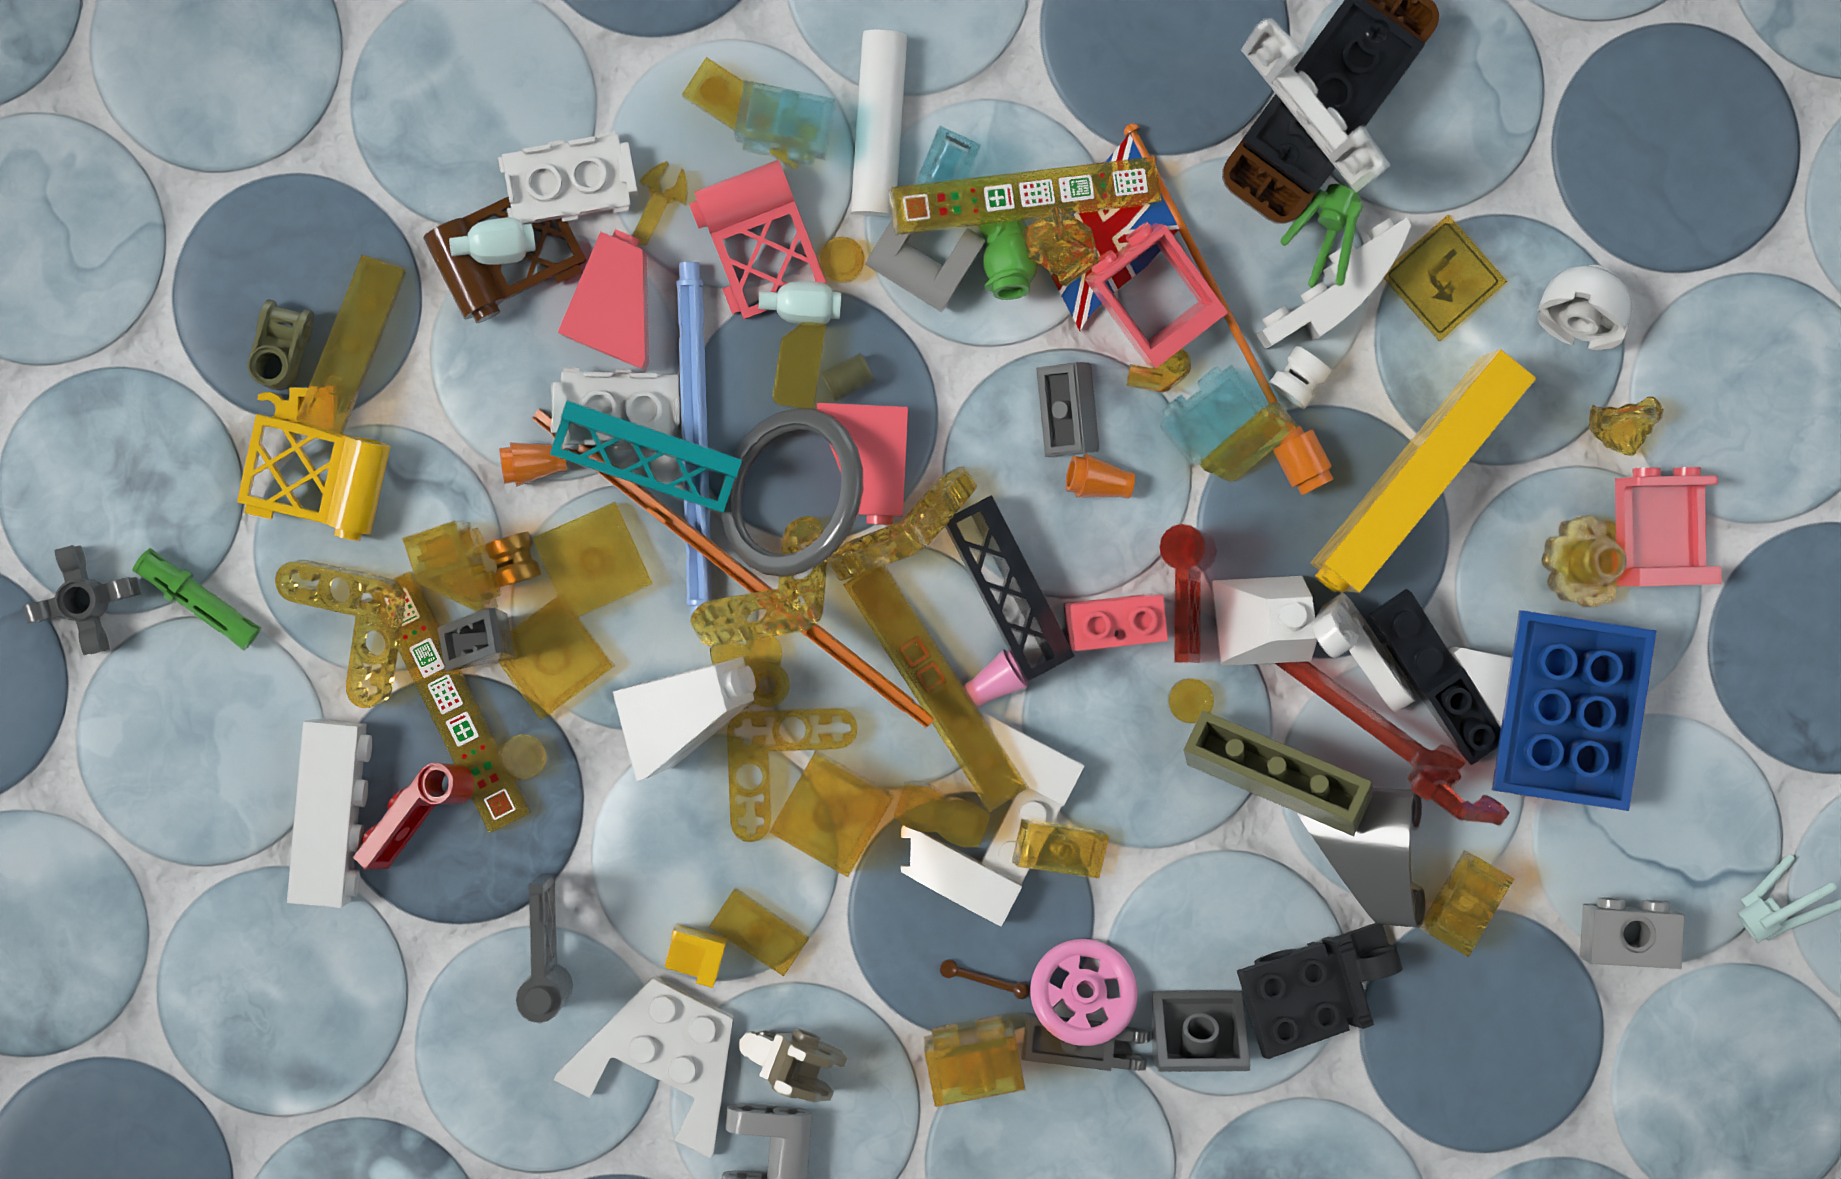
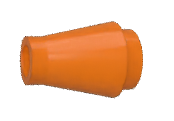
M510 442V447L499 448L504 484L516 483V487L556 472L567 471L566 460L549 455L552 445Z
M1085 453L1083 457L1073 456L1067 469L1065 488L1066 491L1074 492L1077 498L1122 497L1129 499L1134 489L1135 473L1125 471Z

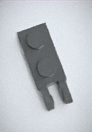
M1026 1013L1021 1060L1111 1071V1068L1143 1071L1146 1070L1147 1066L1146 1058L1134 1054H1113L1115 1040L1129 1041L1136 1044L1149 1043L1151 1032L1146 1029L1126 1027L1119 1035L1105 1043L1093 1046H1079L1058 1039L1041 1024L1035 1013ZM1060 1017L1065 1022L1071 1019L1067 1017ZM1088 1020L1091 1027H1095L1104 1023L1100 1021Z

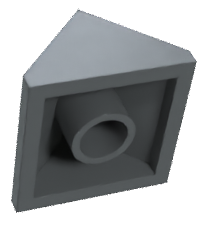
M1153 991L1152 1060L1158 1072L1250 1071L1242 991Z

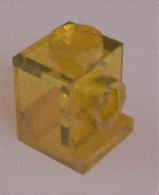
M1057 206L1022 230L1029 259L1057 275L1060 284L1065 287L1100 262L1091 228Z

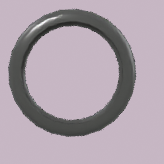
M795 408L778 412L754 427L733 453L732 457L741 459L742 462L737 477L734 480L724 513H721L725 535L733 550L749 567L765 575L785 577L804 573L822 564L838 550L848 536L860 509L863 494V466L858 448L848 430L833 416L818 409ZM793 430L811 431L827 440L838 456L841 467V492L838 505L830 523L821 536L808 547L790 554L771 553L758 546L746 530L742 515V495L745 480L752 463L762 449L774 438Z

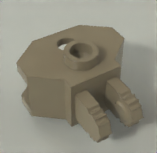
M795 1028L793 1033L771 1034V1032H766V1030L759 1032L750 1031L745 1032V1035L739 1039L741 1055L763 1066L759 1076L767 1079L775 1092L786 1097L799 1098L810 1102L831 1100L834 1091L827 1083L817 1079V1075L821 1067L845 1066L847 1057L841 1050L821 1042L817 1035L799 1028Z

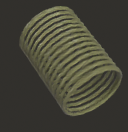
M860 352L854 357L852 356V359H846V362L843 361V363L835 365V368L832 366V369L829 368V370L821 372L835 402L838 399L841 400L844 396L846 397L849 393L852 394V391L855 393V390H860L863 388V385L866 387V384L869 385V383L875 382Z

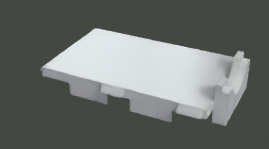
M615 131L599 133V138L593 136L570 140L567 143H564L563 139L548 142L546 145L523 148V151L502 154V157H498L500 173L505 174L509 202L511 204V208H507L508 217L518 219L523 225L562 218V222L576 220L578 215L612 209L614 213L628 211L631 206L630 197L638 195L629 142L620 143L618 134L616 135Z
M563 367L561 382L551 383V433H557L567 400L682 439V429H678V425H680V377L674 374L631 373V369H616L615 373L579 372V368ZM570 423L563 443V449H579V445H596L588 429ZM596 432L601 444L613 439ZM619 441L611 446H615V450H631L633 445Z

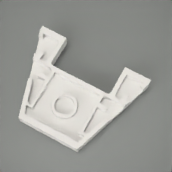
M654 976L558 1071L554 1081L590 1098L610 1058H616L694 1098V1102L674 1141L711 1159L716 1144L734 1016Z

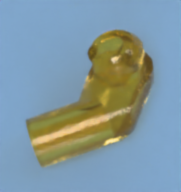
M1181 349L1157 368L1130 364L1126 386L1162 393L1168 392L1188 376L1191 370V357L1188 352Z

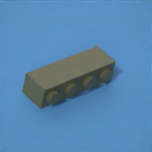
M1202 710L1183 749L1188 766L1353 837L1372 799V781Z

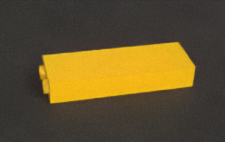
M1502 349L1480 356L1310 562L1319 570L1315 578L1334 593L1337 591L1341 593H1360L1536 378Z

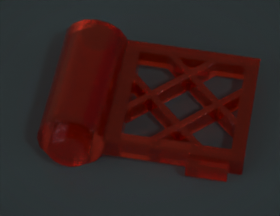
M1178 524L1165 531L1159 545L1161 557L1166 564L1175 569L1174 663H1200L1201 572L1211 567L1215 561L1217 549L1215 541L1205 531L1191 525Z

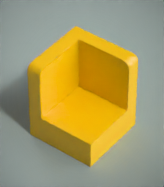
M676 924L671 935L672 940L665 962L666 969L697 977L696 984L713 988L717 980L728 938Z

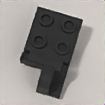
M1373 923L1333 938H1322V943L1310 942L1307 943L1308 946L1301 949H1287L1270 953L1256 959L1254 965L1237 970L1263 1058L1271 1059L1350 1031L1349 1025L1361 1029L1374 1025L1362 982L1387 978L1403 970L1397 948L1388 943L1383 925Z

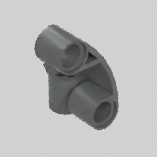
M1372 786V799L1354 837L1297 813L1332 867L1376 924L1421 927L1425 916V893L1421 886L1412 882L1411 830L1415 831L1419 828L1422 816V798L1419 790L1375 788Z

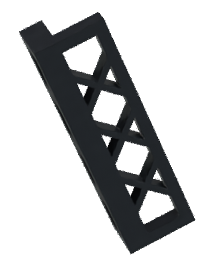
M990 495L942 520L1024 681L1028 682L1075 657L993 496ZM972 516L983 537L982 545L965 541L956 523ZM970 549L979 552L977 562ZM986 555L994 558L1004 578L1002 586L985 580L981 569ZM991 590L1000 592L998 601H996ZM1007 595L1014 597L1024 616L1023 627L1007 622L1002 613ZM1012 630L1021 633L1018 642H1017V640H1016V638H1015V636H1014ZM1028 635L1035 638L1046 661L1033 668L1030 667L1023 653Z

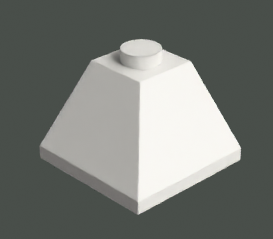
M1302 576L1212 581L1221 666L1312 660L1317 643V638L1312 629L1315 614L1312 595Z

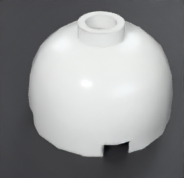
M1585 265L1568 268L1550 281L1538 308L1540 313L1537 319L1539 324L1550 335L1564 343L1573 345L1574 337L1582 341H1589L1588 349H1612L1623 342L1631 321L1633 306L1628 288L1608 268L1601 265Z

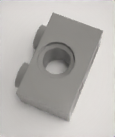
M1598 897L1597 905L1583 904L1580 958L1590 964L1682 969L1685 915L1670 909V902L1642 900V907L1625 906L1626 900ZM1638 921L1640 924L1638 938L1626 943L1624 939L1625 927L1630 922Z

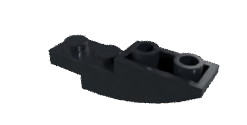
M1405 589L1371 612L1369 615L1388 644L1386 647L1467 763L1472 766L1497 749L1501 731L1500 726L1465 670L1455 662L1413 593Z

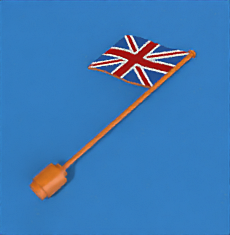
M1130 123L1124 128V136L1126 138L1099 170L1091 175L1094 198L1062 202L1060 200L1050 209L1032 232L1031 236L1034 245L1080 332L1086 321L1102 304L1084 279L1093 272L1090 265L1104 253L1112 250L1116 254L1128 245L1129 242L1126 240V237L1144 223L1148 222L1150 226L1155 223L1166 225L1173 236L1179 231L1203 278L1228 311L1223 317L1284 434L1276 437L1280 446L1274 448L1273 452L1291 487L1296 486L1302 496L1333 480L1329 471L1332 465L1313 429L1304 433L1301 425L1293 429L1291 428L1137 132L1140 126ZM1145 169L1148 192L1116 196L1113 172ZM1101 172L1105 175L1103 178L1099 176ZM1101 183H1105L1106 187L1102 188ZM1107 193V198H1103L1102 194ZM1156 243L1105 282L1113 294L1143 271L1160 253L1161 250Z

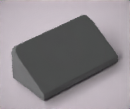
M1074 362L1036 368L1045 457L1098 452L1099 439L1091 364Z

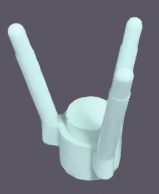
M1787 855L1753 892L1740 899L1745 908L1739 911L1737 915L1745 929L1757 943L1765 939L1769 941L1782 932L1840 910L1841 899L1786 919L1834 892L1837 889V885L1829 883L1782 909L1771 897L1763 901L1761 898L1794 862V856Z

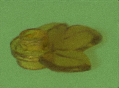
M753 624L745 645L727 642L713 645L710 648L712 664L743 656L745 666L748 665L752 669L756 688L753 692L754 701L747 707L754 703L761 707H773L780 704L787 697L790 689V680L786 671L780 666L782 647L778 639L765 627ZM764 676H770L776 681V688L771 693H765L759 687V682Z

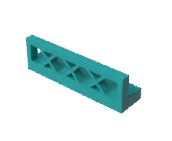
M567 400L549 454L724 513L734 480L737 477L742 462L741 459ZM570 423L588 429L597 447L580 455L562 449ZM596 432L613 439L601 444ZM619 441L630 443L633 445L640 462L625 469L614 467L604 449ZM639 447L657 453L645 459ZM600 451L605 463L588 457ZM664 455L674 458L683 476L668 484L656 481L647 463ZM683 462L700 468L688 473ZM643 466L649 478L632 473L631 471ZM706 470L725 475L718 500L715 501L699 495L691 478ZM686 481L691 492L674 486Z

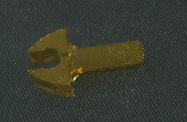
M668 161L656 165L640 179L642 185L649 187L651 194L650 200L632 234L633 237L640 240V245H648L668 204L678 201L685 206L687 203L688 182L683 169H681L674 187L666 189L662 193L661 178L669 167Z

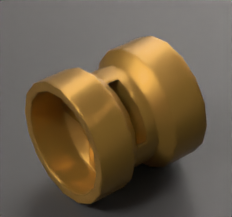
M528 531L485 544L489 558L495 560L497 570L494 576L498 588L542 575L538 562L531 557L530 548L532 541Z

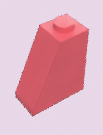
M615 229L613 235L610 236L600 231L558 333L646 371L649 365L647 254L637 247L640 240L627 233Z
M817 403L818 410L833 416L848 430L858 448L863 466V494L858 515H867L866 524L893 525L894 517H903L908 407ZM830 444V447L832 449V452L834 454V457L841 472L838 456L834 448Z

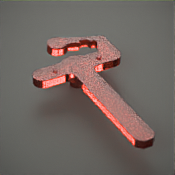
M1308 661L1275 663L1409 762L1414 768L1407 776V779L1412 784L1411 789L1421 798L1433 800L1460 821L1492 823L1501 826L1510 813L1507 808L1488 795H1482L1479 801L1472 804L1468 800L1465 802L1453 791L1461 779L1460 771L1466 764V761L1452 748L1442 744L1434 750L1424 747Z

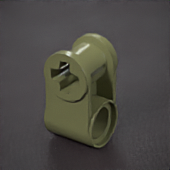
M267 299L264 302L258 317L256 335L247 364L249 375L255 382L271 390L278 391L289 388L295 382L304 349L312 333L314 323L313 311L305 309L301 313L277 306L276 301ZM279 322H282V323H286V324L293 325V326H292V327H288V326H284V325H281V324H278V323H279ZM279 357L282 361L280 374L276 378L266 379L263 372L265 363L270 358Z

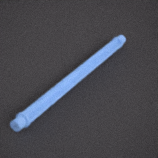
M680 262V280L676 281L678 294V324L680 326L679 358L682 437L685 441L708 448L705 344L703 337V280H700L699 262ZM683 462L688 473L700 468ZM706 470L691 479L699 495L709 498V473ZM684 481V490L691 492L687 482ZM684 500V519L711 540L710 509ZM685 541L687 551L686 605H690V623H711L710 605H713L711 561Z

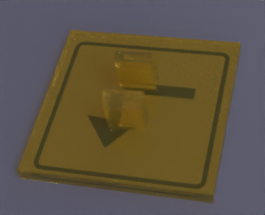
M1446 215L1395 260L1383 278L1438 341H1441L1507 282L1449 215Z

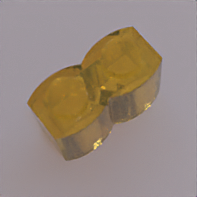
M918 780L904 781L894 809V817L902 825L919 832L937 831L945 840L962 847L980 846L990 818L989 811L980 802L962 795L946 796L934 785Z

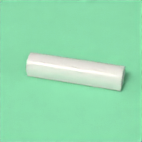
M866 30L862 33L851 200L852 215L893 217L896 213L907 52V34L902 32Z

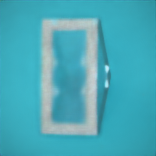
M939 126L911 193L915 195L926 194L929 208L939 212V208L947 207L948 215L946 216L950 217L953 206L958 201L951 199V192H958L960 197L979 157L981 145L943 126ZM945 193L946 201L938 202L937 194Z

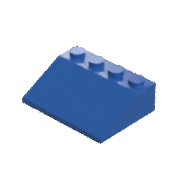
M1519 610L1492 791L1629 811L1657 630Z

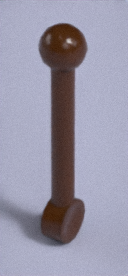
M950 959L944 960L940 965V973L945 978H952L956 975L1012 992L1018 999H1026L1030 995V986L1025 982L1014 984L957 967L955 961Z

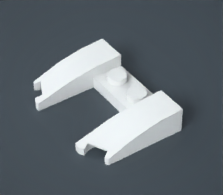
M1272 18L1265 19L1254 29L1241 51L1353 190L1358 192L1389 167V162L1364 126L1360 127L1349 137L1345 134L1344 131L1347 129V126L1338 112L1332 107L1326 110L1315 95L1318 93V90L1309 76L1303 71L1296 73L1292 68L1300 61L1304 52Z
M982 712L978 716L983 721V725L1019 780L1012 777L1009 778L1020 783V788L981 862L904 822L901 828V838H911L910 866L901 865V872L1002 927L1022 888L1021 884L1085 766L1081 762ZM948 737L946 744L956 749Z

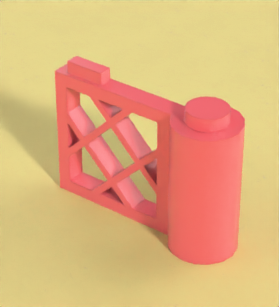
M779 159L694 192L697 201L689 203L698 228L701 229L707 226L730 283V286L722 288L732 314L741 311L743 319L767 311L758 309L759 304L751 307L748 306L742 291L749 272L773 282L774 285L771 292H776L779 285L787 284L781 281L791 256L809 263L816 280L815 282L826 283ZM788 214L791 215L797 231L789 249L765 239L772 220ZM765 223L760 236L747 231ZM742 233L758 241L748 265L729 257L723 239ZM799 239L806 257L794 252ZM762 243L787 254L777 278L752 268ZM733 265L745 270L740 283Z

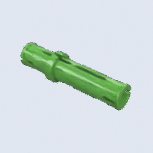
M149 548L136 561L132 571L161 590L166 600L171 603L176 601L216 631L229 638L243 651L252 644L260 633L261 627L245 618L226 602L193 580L194 575L188 570L184 569L181 571L163 559L153 549Z

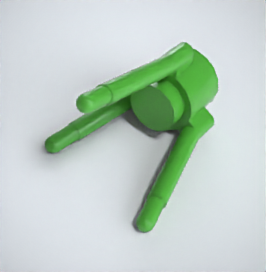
M1330 184L1326 191L1319 189L1313 196L1310 204L1280 240L1283 246L1288 245L1316 211L1319 213L1318 222L1328 228L1308 281V286L1311 288L1317 285L1338 231L1343 230L1344 226L1346 227L1335 282L1338 286H1342L1345 283L1357 219L1363 205L1360 203V195L1344 185Z

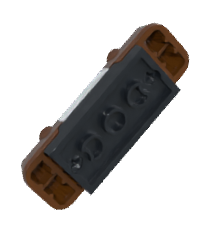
M1344 0L1295 66L1294 70L1296 73L1303 71L1313 81L1318 90L1315 96L1327 110L1329 107H1332L1342 117L1347 126L1344 132L1348 137L1360 127H1366L1421 52L1439 23L1437 5L1432 0ZM1275 94L1225 162L1222 169V180L1231 194L1265 219L1275 224H1286L1301 214L1312 197L1319 191L1333 172L1335 166L1278 95Z

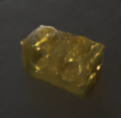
M1464 850L1425 915L1420 928L1469 957L1513 883L1514 878Z

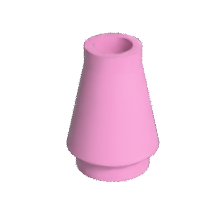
M1003 649L974 679L966 683L965 687L973 701L980 707L986 702L1027 688L1028 683L1024 681L1010 652Z

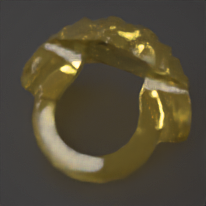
M1648 396L1637 404H1625L1619 408H1602L1592 405L1589 429L1595 438L1604 444V447L1623 455L1634 456L1647 436L1652 433L1653 426L1663 418L1664 409L1661 403L1652 396Z

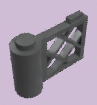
M555 873L540 874L529 884L531 975L517 991L516 1005L518 1011L525 1019L536 1023L547 1022L555 1017L572 994L573 989L571 975L567 969L557 964Z

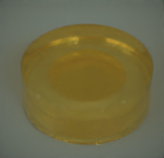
M833 238L823 246L820 253L821 269L825 276L833 282L849 283L859 277L863 271L865 264L864 252L861 246L851 238Z
M1185 678L1179 680L1171 687L1167 703L1170 712L1175 718L1182 722L1193 724L1197 722L1202 710L1211 713L1214 697L1211 689L1204 682L1194 678Z
M527 734L516 735L506 740L498 752V764L501 771L508 778L516 781H525L535 777L542 771L546 762V753L542 743L537 738Z

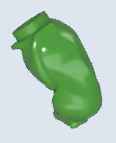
M983 183L969 186L964 189V196L973 210L975 208L978 209V213L975 214L973 212V216L982 235L987 237V247L983 253V267L989 281L985 284V290L993 291V296L1000 300L1022 298L1029 293L1030 283L1037 273L1039 264L1033 238L1023 219L1025 214L1024 207L1013 196L1014 208L987 211L984 187L1002 184L992 185ZM975 188V193H971L970 189ZM973 198L977 199L976 203H972Z

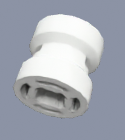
M1295 346L1287 357V366L1283 371L1275 373L1269 381V385L1288 401L1305 409L1313 399L1312 391L1317 384H1323L1332 371L1316 356L1301 347Z

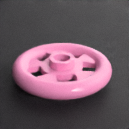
M1074 939L1053 947L1041 958L1031 979V1002L1036 1016L1052 1035L1066 1043L1079 1046H1093L1105 1043L1115 1038L1127 1027L1136 1010L1138 989L1130 965L1114 948L1096 940ZM1080 957H1091L1099 960L1098 972L1096 973L1089 969H1079ZM1057 967L1069 973L1061 989L1049 983ZM1117 979L1120 988V998H1107V987L1104 980ZM1080 984L1089 985L1093 991L1092 997L1082 998L1077 992V986ZM1060 1000H1063L1065 1005L1075 1012V1015L1067 1022L1063 1021L1053 1010V1007ZM1102 1008L1108 1020L1101 1025L1091 1027L1086 1015L1095 1013Z

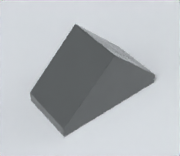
M496 607L483 609L437 627L445 671L515 658L508 615Z

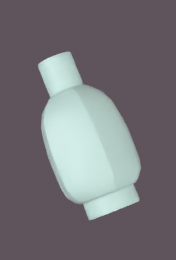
M512 217L483 221L474 225L468 232V236L449 238L452 256L470 254L477 262L483 264L514 263L521 261L525 257L526 252L535 251L532 225H522L518 219Z
M795 281L783 285L778 292L759 291L758 309L777 310L778 315L789 323L805 326H824L830 319L840 318L841 292H833L826 283Z

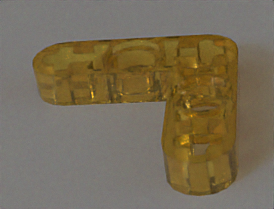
M965 466L949 471L930 487L902 521L846 542L826 559L827 564L838 580L842 581L916 554L934 540L977 488L976 482Z
M803 516L789 523L783 534L781 554L798 552L803 549L801 546L803 543H805L806 547L812 544L824 531L821 522L815 517ZM827 559L822 564L814 567L812 572L805 578L793 579L794 575L779 577L778 589L704 602L692 613L690 619L692 628L700 641L707 646H719L790 634L812 628L819 622L823 614ZM798 596H802L805 601V603L801 604V606V601ZM759 609L767 610L766 614L758 621H746L748 616Z
M296 560L282 565L276 573L275 586L278 593L284 599L294 603L355 616L346 678L347 696L354 705L360 708H371L385 702L390 697L393 689L404 615L405 593L402 586L397 581L388 577L310 560ZM299 573V577L303 580L319 581L317 587L306 586L298 589V584L291 581V576ZM336 577L344 579L350 588L349 597L345 602L337 601L331 593V584ZM383 590V596L390 599V604L381 608V602L370 598L361 599L363 593L374 594ZM370 631L379 632L385 640V649L381 655L371 653L366 646V637ZM363 662L366 664H381V667L372 670V665L364 666ZM370 678V684L377 687V692L368 696V689L361 687V682Z
M839 707L749 710L740 712L731 719L727 728L730 824L737 838L745 842L759 841L766 836L771 827L769 752L840 749L847 747L855 739L858 729L856 718L850 711ZM810 715L820 716L818 725L831 724L833 716L839 715L843 723L850 724L851 730L844 732L842 740L839 741L834 740L833 733L819 732L818 736L821 742H811L813 725ZM765 717L775 718L772 734L776 744H766L768 734L754 736L751 744H745L743 736H736L735 728L743 725V719H751L753 727H767ZM797 717L802 720L806 728L803 739L794 743L783 739L779 729L784 719ZM744 764H754L761 770L762 782L756 788L746 789L738 783L737 771ZM763 794L764 803L755 801L754 809L756 817H763L764 824L757 825L755 833H748L747 826L739 825L738 821L739 818L745 817L747 813V801L738 804L737 795L754 797Z

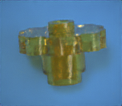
M1577 516L1572 520L1562 521L1559 525V536H1551L1546 539L1545 552L1541 559L1543 567L1551 571L1547 579L1549 589L1556 592L1557 597L1561 601L1577 602L1582 607H1597L1602 603L1613 601L1615 587H1622L1617 586V579L1623 574L1627 565L1626 554L1616 543V525L1612 521L1597 522L1593 516Z

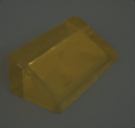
M1273 402L1262 408L1202 459L1200 466L1203 470L1224 480L1236 481L1297 429V424L1279 402Z

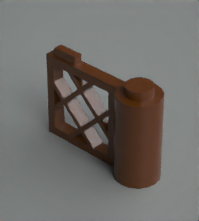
M509 196L463 218H457L441 224L426 233L423 239L465 320L474 318L476 323H481L498 315L501 312L498 305L515 295L553 277L559 285L582 274L579 265L585 263L586 258L568 222H562V218L555 219L560 231L549 228L552 220L545 221L544 226L538 223H531L533 230L542 233L534 255L526 253L523 258L531 262L527 277L511 286H508L501 272L503 264H483L477 262L470 254L452 256L449 238L468 236V232L474 225L490 217L507 218L508 213L503 211L511 208ZM547 234L565 240L573 255L559 263L539 258ZM537 264L547 267L546 269L534 274Z

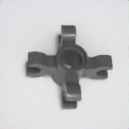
M71 545L54 550L56 561L63 574L65 583L58 588L55 598L23 606L27 623H38L63 616L68 620L76 621L83 655L110 650L108 638L99 617L106 612L110 602L141 594L137 577H126L101 584L98 581L89 580L86 571V560L81 545L75 547ZM80 588H84L90 596V605L84 612L78 610L74 602L75 594Z

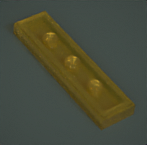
M361 254L296 417L299 424L342 438L405 278V269Z

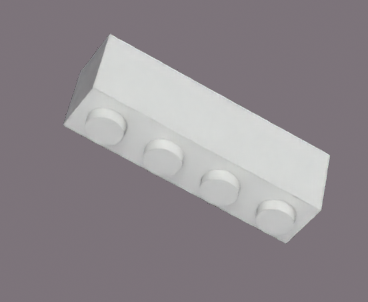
M319 719L303 722L287 903L342 908L351 902V897H356L358 894L360 871L354 869L355 859L353 857L355 852L362 846L361 840L364 836V826L358 825L359 807H365L368 796V781L362 780L363 762H369L372 752V736L366 735L367 724Z

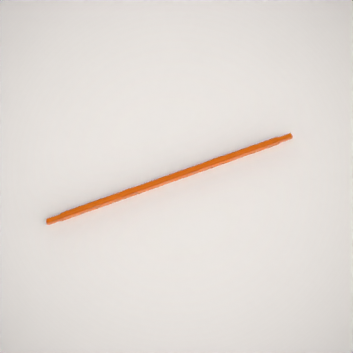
M537 409L538 411L532 419L551 433L552 417L542 409ZM579 445V449L569 450L580 455L593 447L590 445ZM599 452L588 457L605 463ZM597 471L894 706L906 712L925 728L930 726L934 717L915 703L913 698L644 487Z

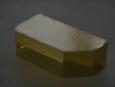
M802 322L781 338L772 395L777 405L788 408L814 409L826 324Z

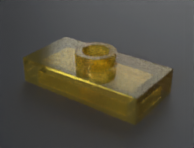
M1022 818L1012 863L1023 868L1100 878L1110 835L1101 830Z
M736 887L709 925L710 928L783 977L809 940V936Z

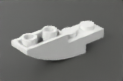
M1388 218L1367 232L1371 238L1369 242L1356 249L1354 244L1352 245L1345 283L1342 286L1336 285L1335 282L1341 249L1331 254L1329 258L1333 264L1323 270V273L1332 287L1327 288L1323 281L1300 295L1305 304L1294 311L1289 312L1287 307L1283 306L1262 319L1267 328L1256 335L1265 349L1302 326L1306 328L1312 340H1315L1338 325L1359 307L1384 278L1402 249L1411 228L1408 219L1405 218L1394 225L1391 218Z

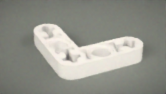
M1341 593L1322 605L1312 623V629L1324 650L1334 659L1349 650L1382 699L1395 713L1414 702L1416 696L1410 684L1347 595Z

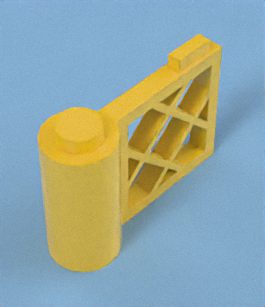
M258 413L254 420L237 502L246 504L244 512L246 514L273 519L274 512H279L327 524L335 528V536L361 541L362 534L372 533L391 445L365 437L346 435ZM265 427L281 429L292 447L271 458L262 444ZM294 433L306 435L308 437L299 442L295 437ZM316 438L334 442L330 462L318 469L314 467L302 448ZM296 451L310 474L289 486L275 463ZM260 454L265 463L257 468ZM269 468L282 491L269 499L251 495L254 477ZM328 469L326 482H324L320 474ZM313 479L323 494L319 511L302 507L293 490ZM286 495L291 504L277 500Z

